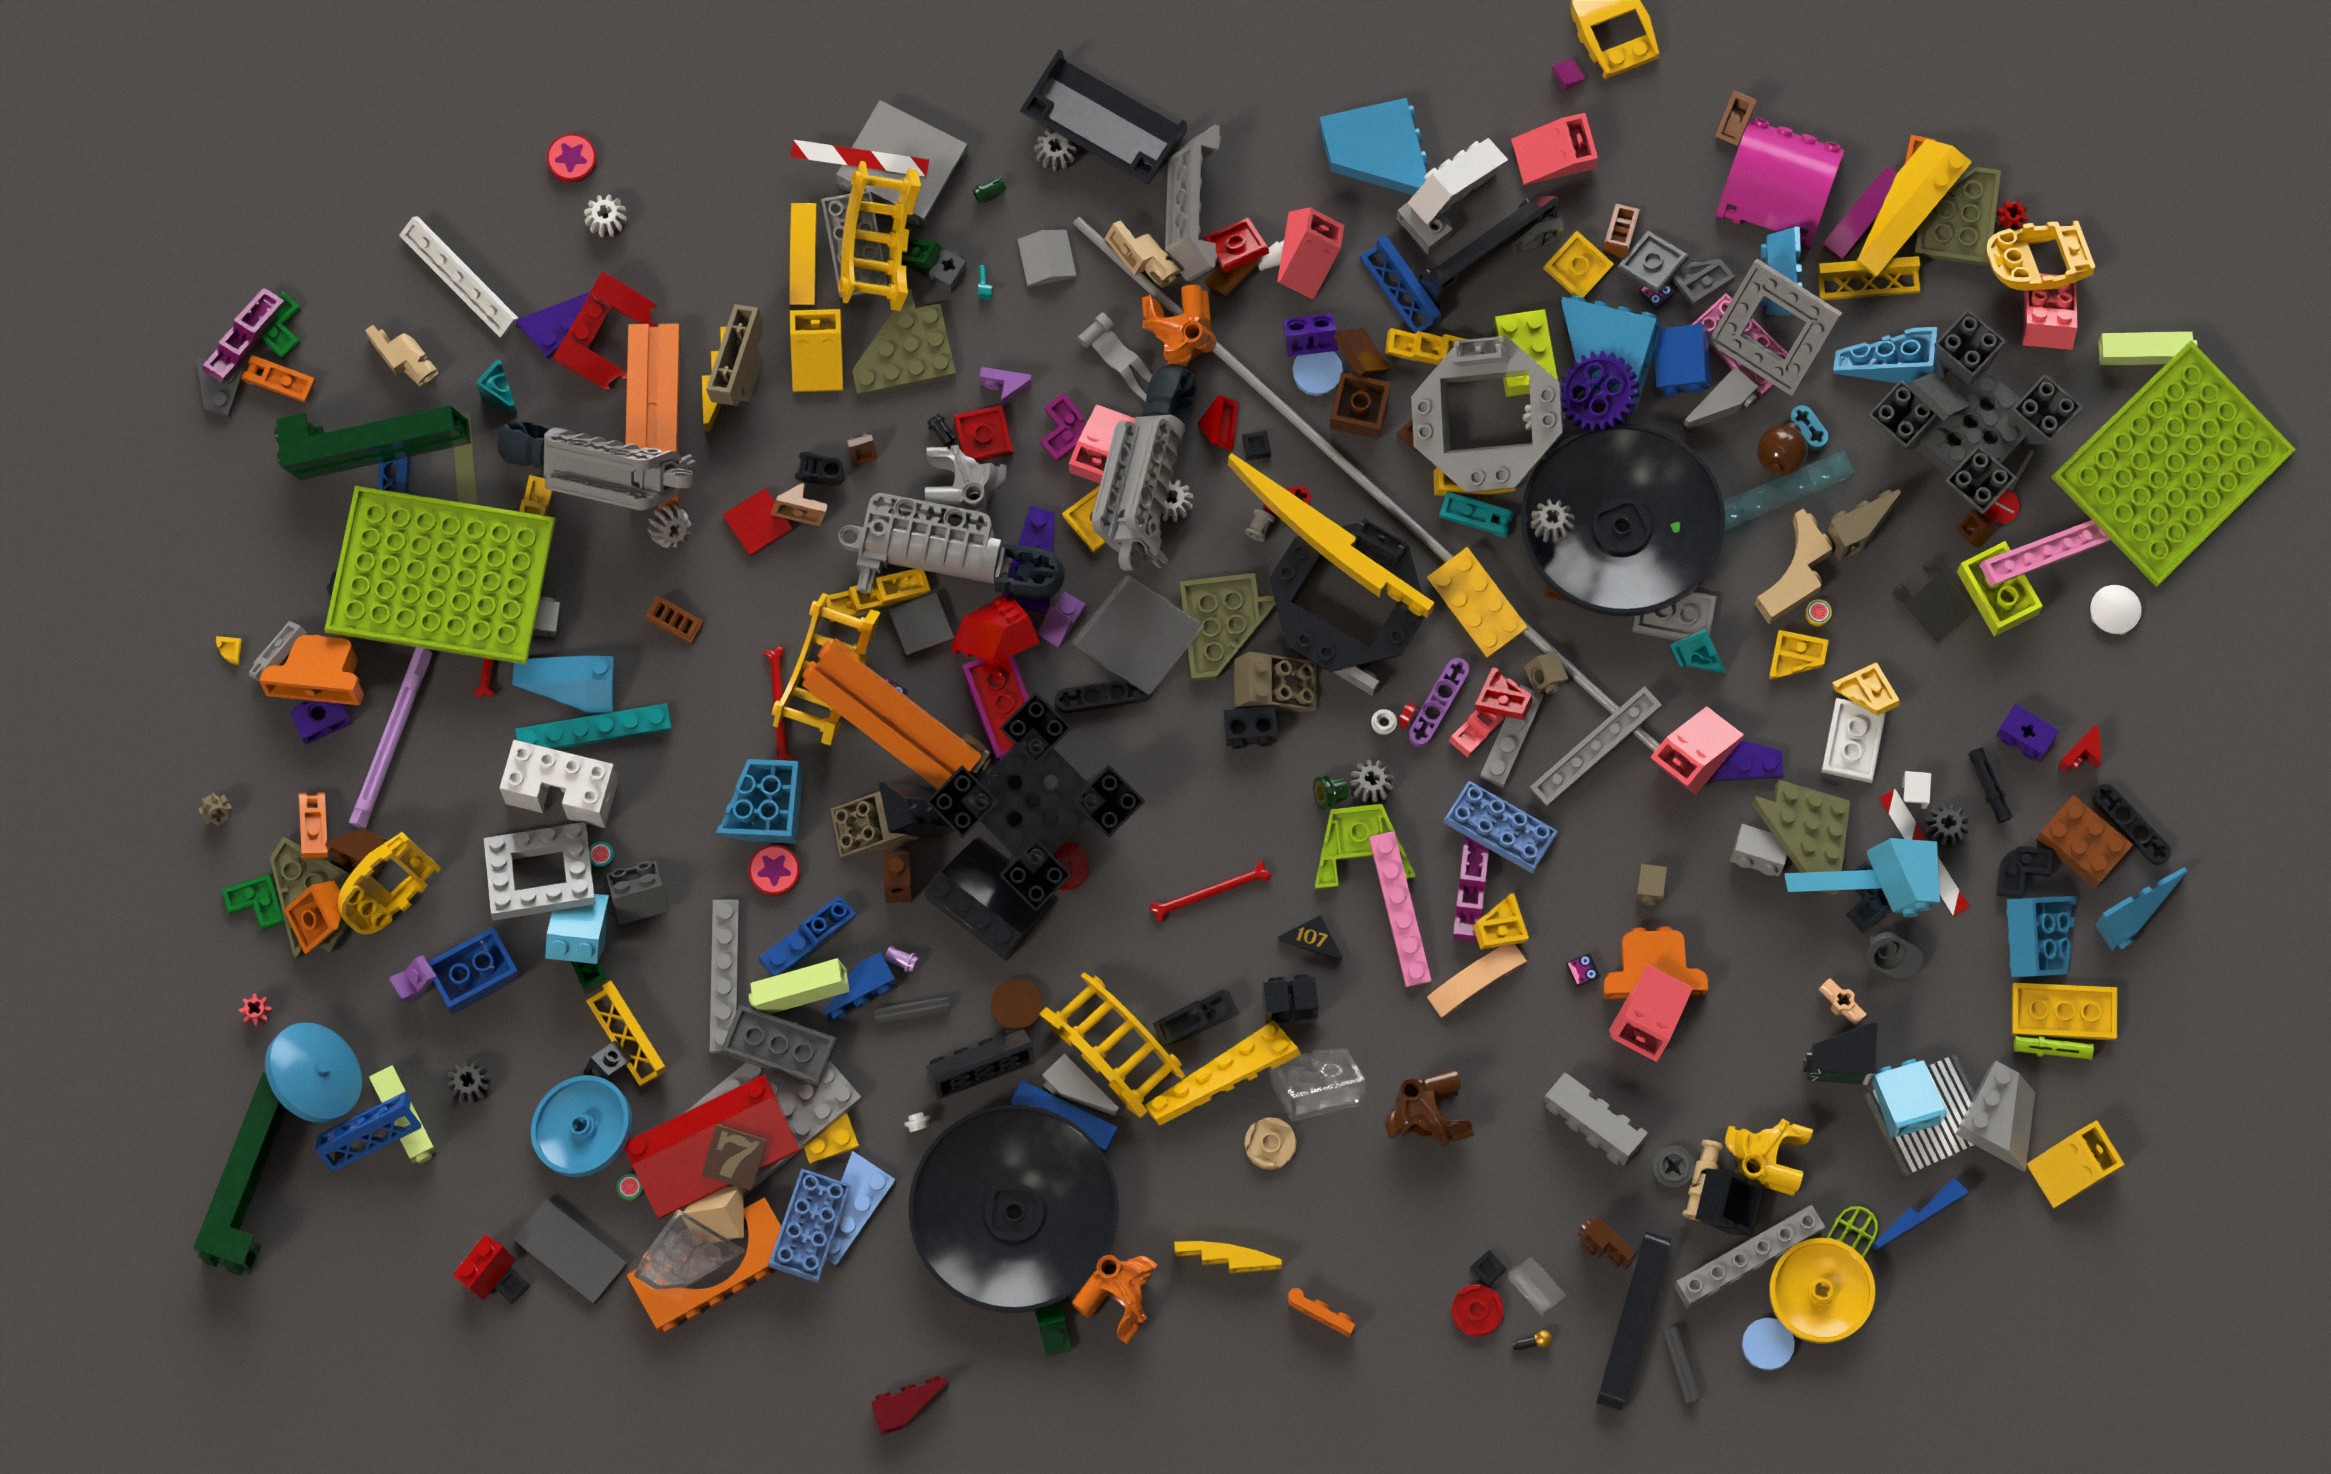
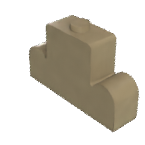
M734 304L706 388L712 403L738 406L740 401L750 402L763 362L757 346V342L761 339L763 332V319L757 307Z

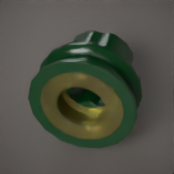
M1324 775L1322 778L1316 777L1314 779L1313 793L1318 807L1323 810L1327 807L1333 808L1336 802L1348 798V786L1342 777L1331 779L1328 775Z

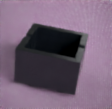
M1300 974L1294 976V979L1291 981L1283 980V977L1269 978L1268 982H1263L1262 995L1266 1024L1273 1020L1276 1023L1289 1022L1288 1012L1290 1011L1288 995H1291L1294 1021L1318 1018L1319 1005L1315 977H1309L1308 974Z
M1707 1169L1695 1219L1707 1225L1715 1226L1714 1228L1730 1235L1753 1236L1765 1186L1731 1170Z

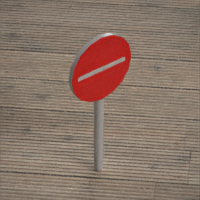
M2033 450L2028 452L2015 475L2017 479L1984 514L1990 522L2007 524L2018 515L2020 509L2019 500L2012 490L2034 454Z

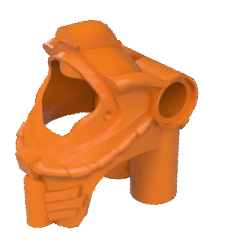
M1200 285L1181 287L1183 314L1165 318L1163 308L1155 298H1152L1151 295L1142 297L1143 318L1146 319L1143 320L1142 328L1151 331L1158 339L1164 342V358L1168 361V365L1177 364L1186 367L1189 361L1201 353L1211 352L1216 346L1217 340L1212 333L1209 294L1208 291L1201 290Z
M1112 1255L1103 1256L1097 1263V1271L1093 1272V1275H1091L1072 1301L1073 1307L1090 1319L1106 1296L1118 1301L1125 1307V1312L1119 1323L1117 1336L1119 1340L1128 1345L1140 1328L1139 1324H1143L1148 1319L1141 1305L1143 1299L1141 1286L1151 1279L1152 1270L1156 1271L1159 1265L1146 1256H1137L1126 1262L1119 1261ZM1109 1266L1117 1268L1111 1275L1104 1274L1105 1269Z

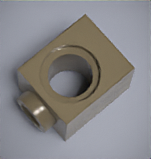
M1557 652L1538 655L1524 666L1535 694L1546 692L1548 695L1559 691L1561 689L1560 685L1568 680Z
M1641 864L1636 900H1641L1642 904L1651 906L1662 903L1667 867Z

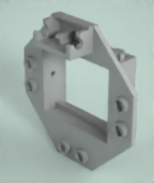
M1507 336L1455 341L1454 347L1411 396L1414 447L1467 493L1517 488L1540 460L1545 459L1547 451L1563 434L1560 382ZM1529 375L1533 443L1451 450L1447 383Z

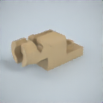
M1121 220L1112 224L1105 240L1134 275L1146 271L1161 288L1170 285L1177 279L1175 275L1179 274L1181 270L1174 261L1166 260L1169 255L1160 248L1149 234L1135 239Z
M374 325L365 330L370 342L396 376L405 372L419 387L429 384L438 376L439 373L430 360H427L426 354L411 336L403 333L390 341L386 333L382 329L378 331Z

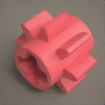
M254 993L252 999H243L245 1006L239 1009V1012L242 1015L247 1014L243 1020L245 1024L252 1021L256 1028H258L260 1022H269L267 1014L273 1012V1009L269 1006L265 1007L268 1003L266 997L260 1000ZM255 1007L261 1011L257 1014L255 1012L252 1013L251 1009Z

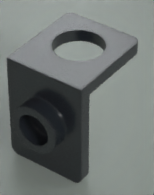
M613 1041L590 1058L583 1073L594 1076L592 1068L598 1071L601 1078L608 1080L610 1075L629 1063L632 1057L617 1041Z

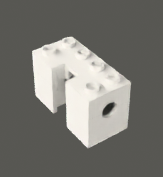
M513 740L500 784V791L507 805L543 813L550 786L561 788V791L565 793L562 805L568 820L586 822L589 825L605 828L619 780L614 765L611 763Z

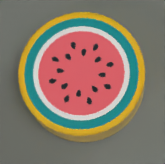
M1820 599L1810 602L1805 612L1807 621L1814 626L1825 625L1830 620L1832 614L1830 605Z

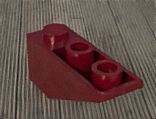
M935 1376L927 1379L924 1385L916 1387L915 1384H910L902 1387L899 1393L891 1395L890 1392H885L875 1396L876 1400L871 1401L881 1436L907 1428L949 1386L947 1377L941 1379V1376Z

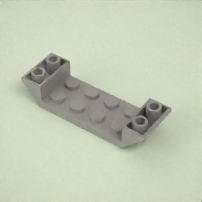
M1214 125L1191 139L1168 158L1165 252L1169 255L1170 260L1174 261L1181 270L1180 273L1186 281H1192L1215 268L1217 262L1216 243L1198 240L1201 231L1199 226V213L1201 211L1200 189L1202 187V179L1200 178L1201 165L1205 157L1219 149L1221 144L1219 125Z

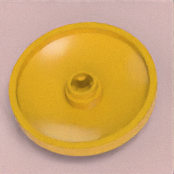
M1813 1238L1792 1246L1778 1260L1769 1283L1770 1303L1779 1322L1791 1334L1812 1343H1834L1850 1337L1866 1322L1874 1305L1875 1282L1867 1262L1855 1249L1838 1240Z

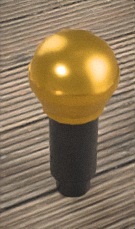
M1540 1330L1535 1336L1517 1340L1512 1345L1514 1350H1523L1536 1346L1547 1348L1552 1344L1553 1339L1549 1331Z

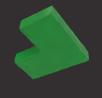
M282 290L277 296L284 300V304L262 334L260 340L284 360L301 344L300 340L285 327L301 308Z
M271 874L221 889L229 915L254 908L261 931L285 924L281 904Z

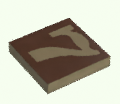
M717 1124L701 1175L752 1190L767 1139Z

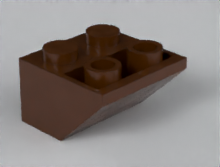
M361 828L329 839L325 846L329 856L333 858L332 862L343 868H346L347 865L356 868L370 852L387 841L385 838ZM382 860L373 868L374 872L371 876L378 879L386 863L385 860Z

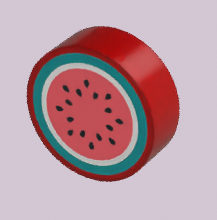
M1411 702L1408 703L1400 715L1399 725L1409 729L1417 717L1419 706Z

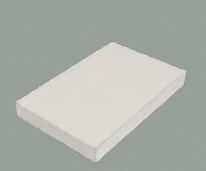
M1836 698L1821 773L1872 783L1886 712L1876 716L1853 701Z

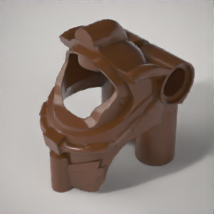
M1456 1069L1419 1080L1414 1078L1404 1080L1395 1100L1397 1108L1392 1110L1385 1121L1389 1139H1393L1399 1134L1404 1137L1408 1133L1413 1132L1420 1137H1430L1434 1141L1440 1142L1442 1147L1450 1144L1451 1140L1455 1142L1474 1136L1472 1124L1469 1120H1447L1440 1115L1435 1103L1458 1096L1461 1083ZM1405 1094H1409V1095L1413 1096V1098H1410V1097L1406 1096Z

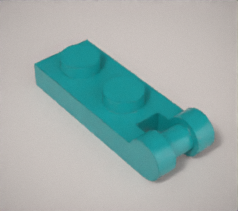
M1446 492L1439 518L1493 533L1501 538H1507L1509 533L1508 525L1513 520L1514 512ZM1493 516L1499 518L1498 524L1491 522Z

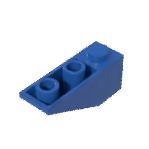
M880 952L855 966L848 976L850 992L834 996L824 1011L827 1021L831 1018L833 1020L840 1019L847 1014L848 1009L854 1006L860 1008L870 1002L869 998L877 994L883 996L893 990L892 986L896 985L895 978Z

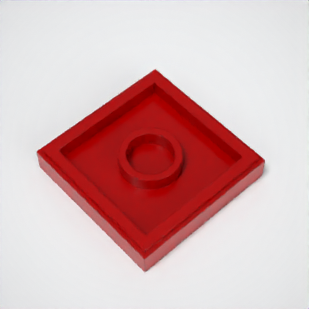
M1249 217L1203 237L1204 241L1216 243L1217 263L1224 273L1269 254L1268 246Z
M1003 405L953 415L960 449L965 456L972 457L976 462L1013 454Z
M766 488L722 514L750 557L793 531L786 518L771 515L775 501Z

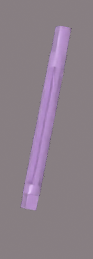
M415 648L388 723L349 820V823L357 828H366L416 694L433 653L427 649Z

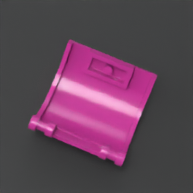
M1750 119L1736 153L1716 217L1732 219V222L1740 224L1741 220L1777 232L1800 227L1809 230L1808 234L1800 232V242L1804 243L1805 247L1811 248L1845 150L1840 149L1838 144L1826 142V144L1818 142L1814 136L1802 134V136L1792 133L1793 130L1787 127L1779 126L1775 128L1769 126V122L1763 119ZM1731 204L1737 206V209L1733 210L1727 208V205Z

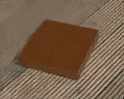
M1364 328L1339 330L1333 335L1358 376L1381 375L1390 370V367Z

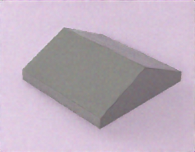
M1041 230L1018 239L1027 287L1077 278L1067 230Z

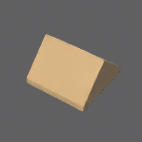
M725 1187L688 1205L682 1213L698 1244L744 1238L742 1187Z

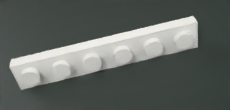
M418 216L412 217L399 236L500 338L505 337L519 318Z

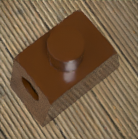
M910 851L884 852L886 903L912 902ZM900 888V889H903V890H902V891H893L892 889Z

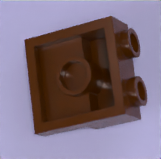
M1599 1216L1594 1221L1589 1218L1579 1228L1580 1231L1577 1235L1583 1243L1581 1247L1591 1257L1595 1255L1599 1259L1607 1252L1609 1254L1607 1256L1609 1261L1617 1268L1621 1266L1624 1270L1633 1262L1636 1252Z

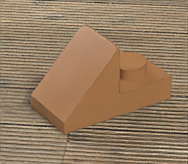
M1733 91L1715 137L1738 146L1748 121L1752 117L1757 100Z
M804 483L777 496L771 515L820 527L826 513L827 504L816 500L804 499Z

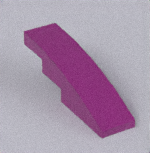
M1887 166L1825 240L1822 245L1825 249L1841 261L1871 229L1897 172Z
M263 288L233 320V327L218 342V349L203 364V371L224 383L268 328L284 304V300Z
M1464 836L1453 939L1478 942L1473 925L1481 919L1489 849L1467 836Z

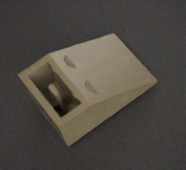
M1899 489L1894 492L1887 490L1878 495V499L1870 503L1868 500L1863 501L1854 507L1855 510L1848 513L1842 511L1832 517L1826 535L1832 542L1831 547L1839 562L1864 550L1894 510L1901 493Z
M1247 652L1234 659L1235 708L1275 706V712L1317 711L1316 664L1309 660L1256 652Z
M880 791L830 809L841 858L898 847L921 839V836L889 833Z

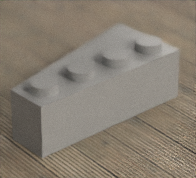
M1564 1072L1545 1095L1544 1102L1547 1103L1545 1107L1554 1115L1560 1114L1566 1119L1565 1123L1575 1132L1580 1130L1587 1136L1586 1140L1590 1145L1597 1149L1601 1147L1607 1152L1606 1157L1616 1165L1620 1163L1625 1167L1644 1144L1648 1132L1642 1128L1636 1131L1629 1118L1623 1114L1614 1115L1613 1109L1607 1102L1600 1098H1597L1595 1101L1591 1098L1593 1093Z

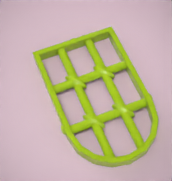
M1861 1206L1849 1207L1835 1219V1224L1827 1238L1832 1239L1830 1236L1838 1222H1840L1846 1228L1840 1239H1837L1838 1241L1843 1242L1848 1231H1851V1229L1859 1233L1852 1245L1853 1249L1857 1247L1861 1238L1866 1237L1871 1240L1863 1255H1861L1864 1258L1871 1244L1875 1242L1878 1231L1877 1220L1874 1214ZM1856 1210L1850 1221L1846 1222L1841 1219L1846 1212ZM1861 1210L1866 1212L1869 1217L1863 1228L1858 1229L1852 1224ZM1871 1220H1873L1875 1227L1873 1237L1865 1233Z

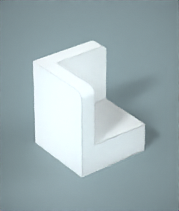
M1905 771L1902 778L1904 802L1922 804L1921 809H1927L1930 803L1931 773Z

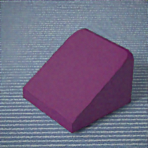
M1574 59L1557 63L1552 67V73L1564 92L1586 80Z

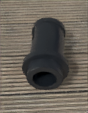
M936 414L928 420V429L930 431L933 430L944 447L949 446V443L952 444L958 438L946 424L944 416L941 417L940 414Z

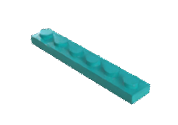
M667 703L515 729L517 741L554 750L672 730Z

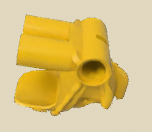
M1783 1118L1772 1129H1764L1757 1134L1744 1128L1739 1131L1735 1130L1734 1126H1728L1725 1144L1728 1150L1735 1156L1738 1165L1735 1172L1764 1185V1188L1794 1196L1795 1192H1798L1803 1171L1776 1164L1777 1151L1781 1144L1804 1145L1808 1143L1812 1138L1813 1129L1797 1124L1789 1125L1790 1122ZM1746 1166L1751 1167L1754 1173L1749 1172Z

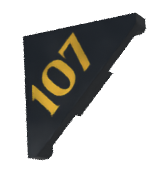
M1321 915L1278 936L1279 942L1288 943L1300 949L1323 954L1337 960L1343 958Z

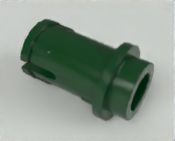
M998 176L982 186L976 185L973 194L978 203H987L989 198L1006 191V186L1001 177Z

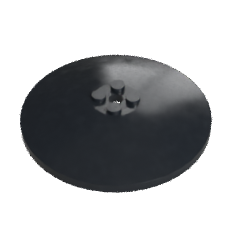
M1618 423L1616 424V429L1609 424L1607 425V432H1604L1599 426L1596 433L1589 428L1587 431H1580L1559 443L1548 452L1545 459H1542L1533 471L1528 481L1521 507V531L1524 546L1531 563L1543 581L1562 598L1588 611L1610 616L1627 617L1654 613L1674 605L1687 597L1703 582L1713 568L1722 546L1725 530V510L1721 491L1715 477L1705 462L1689 446L1672 435L1658 429L1636 424ZM1549 499L1552 501V505H1556V502L1560 500L1562 502L1561 508L1569 506V514L1574 515V521L1571 523L1573 530L1567 532L1568 537L1566 539L1558 536L1556 544L1553 538H1549L1545 543L1543 541L1544 535L1536 537V529L1531 528V521L1534 520L1532 512L1538 511L1537 505L1539 503L1547 506V500ZM1618 522H1625L1629 529L1626 532H1619L1615 529V525ZM1680 522L1679 532L1674 533L1670 524Z
M1001 1105L982 1109L965 1116L948 1127L934 1140L920 1160L913 1177L909 1195V1222L913 1241L920 1258L932 1276L945 1289L964 1302L978 1308L1001 1313H1025L1045 1309L1064 1301L1082 1289L1091 1275H1093V1272L1097 1271L1099 1259L1109 1254L1116 1235L1119 1218V1200L1115 1178L1106 1157L1095 1141L1083 1129L1062 1115L1028 1105ZM1017 1206L1021 1209L1022 1214L1018 1219H1011L1007 1216V1210L1010 1207Z

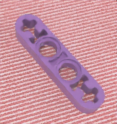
M1454 658L1446 665L1410 727L1409 741L1412 745L1424 747L1430 743L1468 677L1469 665L1464 659ZM1459 665L1462 667L1464 674L1458 673L1453 683L1450 680L1453 675L1452 667L1457 668ZM1442 686H1448L1452 690V695L1448 698H1442L1438 694V689ZM1430 707H1435L1439 710L1440 716L1437 719H1429L1425 714L1426 710ZM1423 723L1427 724L1428 726L1424 734L1426 739L1421 737L1420 740H1417L1414 731L1420 732Z

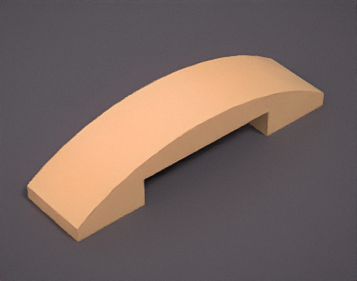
M1515 944L1500 946L1453 976L1428 995L1427 999L1442 1019L1462 1006L1463 1002L1502 976L1509 975L1527 963V961Z

